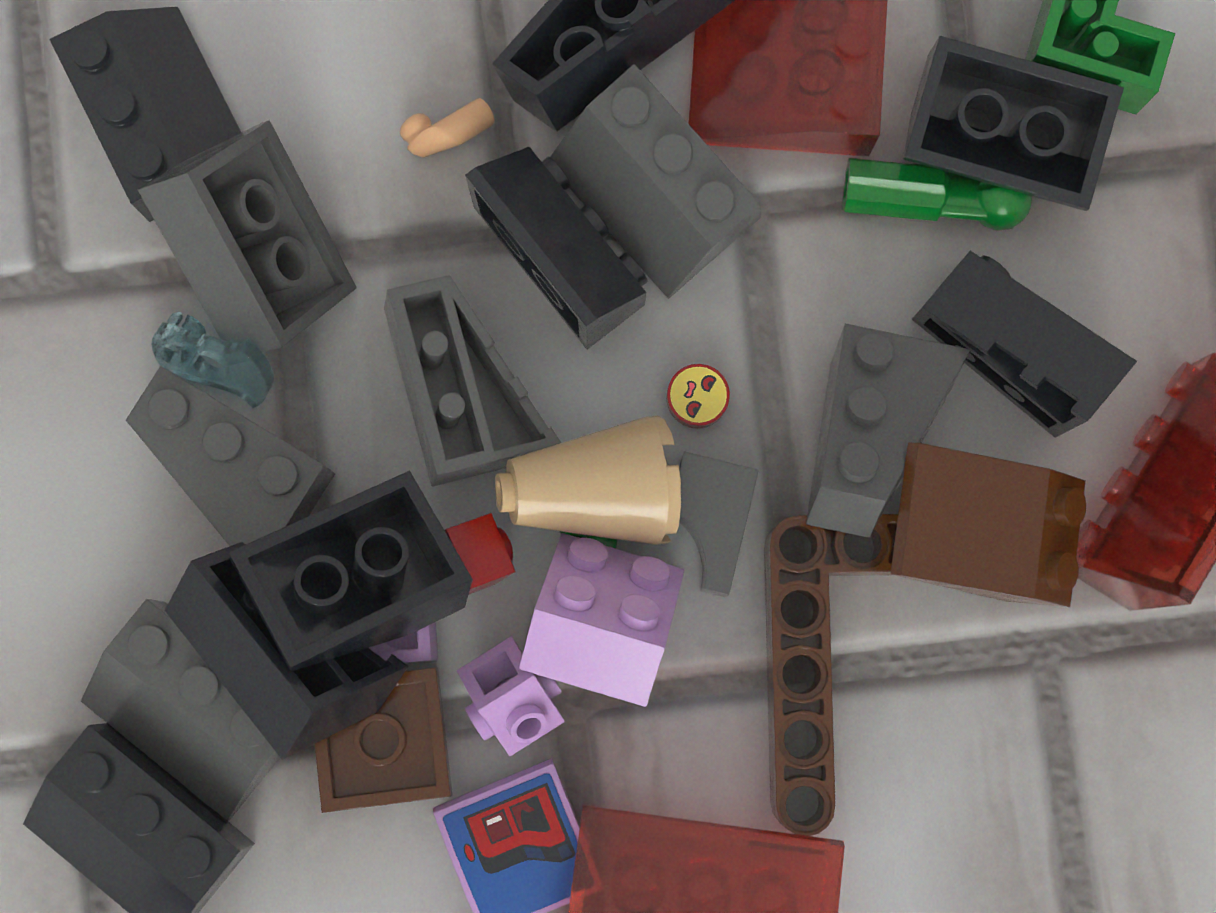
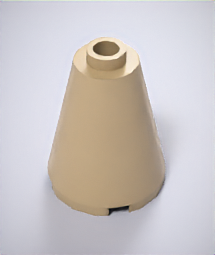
M646 416L509 459L506 464V472L497 473L495 477V495L498 510L500 513L509 512L510 519L514 525L653 545L668 544L671 540L667 534L677 533L681 511L679 465H667L663 446L675 445L672 433L665 419L660 416Z

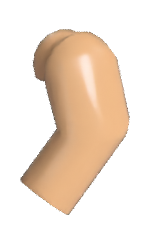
M477 98L433 125L427 115L423 113L414 114L401 125L400 136L409 144L407 147L409 152L425 158L464 144L493 126L495 120L489 105L483 99Z

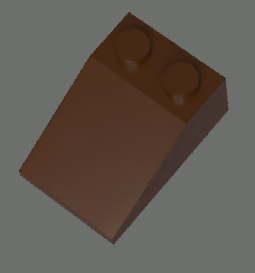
M908 442L891 575L1005 602L1070 607L1072 589L1077 582L1079 574L1076 556L1080 524L1086 514V498L1084 495L1086 480L1049 468L923 443Z

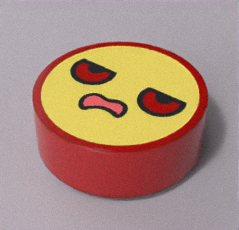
M691 364L680 369L672 377L667 390V406L671 415L682 425L689 428H706L716 423L725 413L729 404L730 391L726 379L718 370L705 364Z

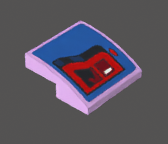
M552 758L433 807V813L473 913H547L604 889L600 874L578 825L575 812Z

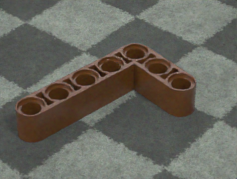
M882 514L870 535L874 544L873 555L866 563L855 562L846 554L843 545L845 532L807 525V515H797L784 519L772 528L766 537L764 565L770 803L772 812L778 822L796 835L811 836L819 834L829 826L835 812L829 576L891 575L898 514ZM799 530L806 534L810 540L811 554L805 563H791L780 552L779 542L784 531ZM791 592L802 593L812 603V619L801 629L790 626L782 617V601ZM797 655L808 659L813 665L815 672L814 682L810 688L800 693L790 690L784 683L782 676L783 667L786 662ZM805 720L815 729L817 736L816 745L806 756L795 757L785 747V732L794 722ZM798 787H811L818 797L817 811L808 820L800 822L791 820L786 810V801L789 794Z

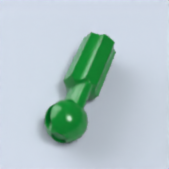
M848 158L842 210L848 213L938 221L940 217L975 220L987 228L1001 231L1013 229L1026 218L1031 209L1032 196L925 165Z

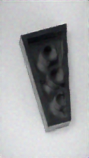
M548 0L496 58L492 65L513 101L557 132L578 117L586 106L632 65L635 64L639 70L643 69L735 0Z

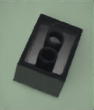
M410 470L229 552V558L290 672L408 636L465 608L473 581Z

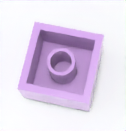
M561 533L533 612L519 669L646 707L666 646L685 569L666 564L655 557L639 556L608 547L591 538H578Z

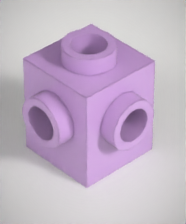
M512 636L456 670L473 703L465 707V710L476 730L484 741L495 735L509 756H512L565 722L552 698L562 693L554 679L519 669L523 652Z

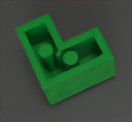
M1043 0L1025 60L1124 87L1118 109L1137 115L1159 92L1175 33L1115 15L1119 0Z

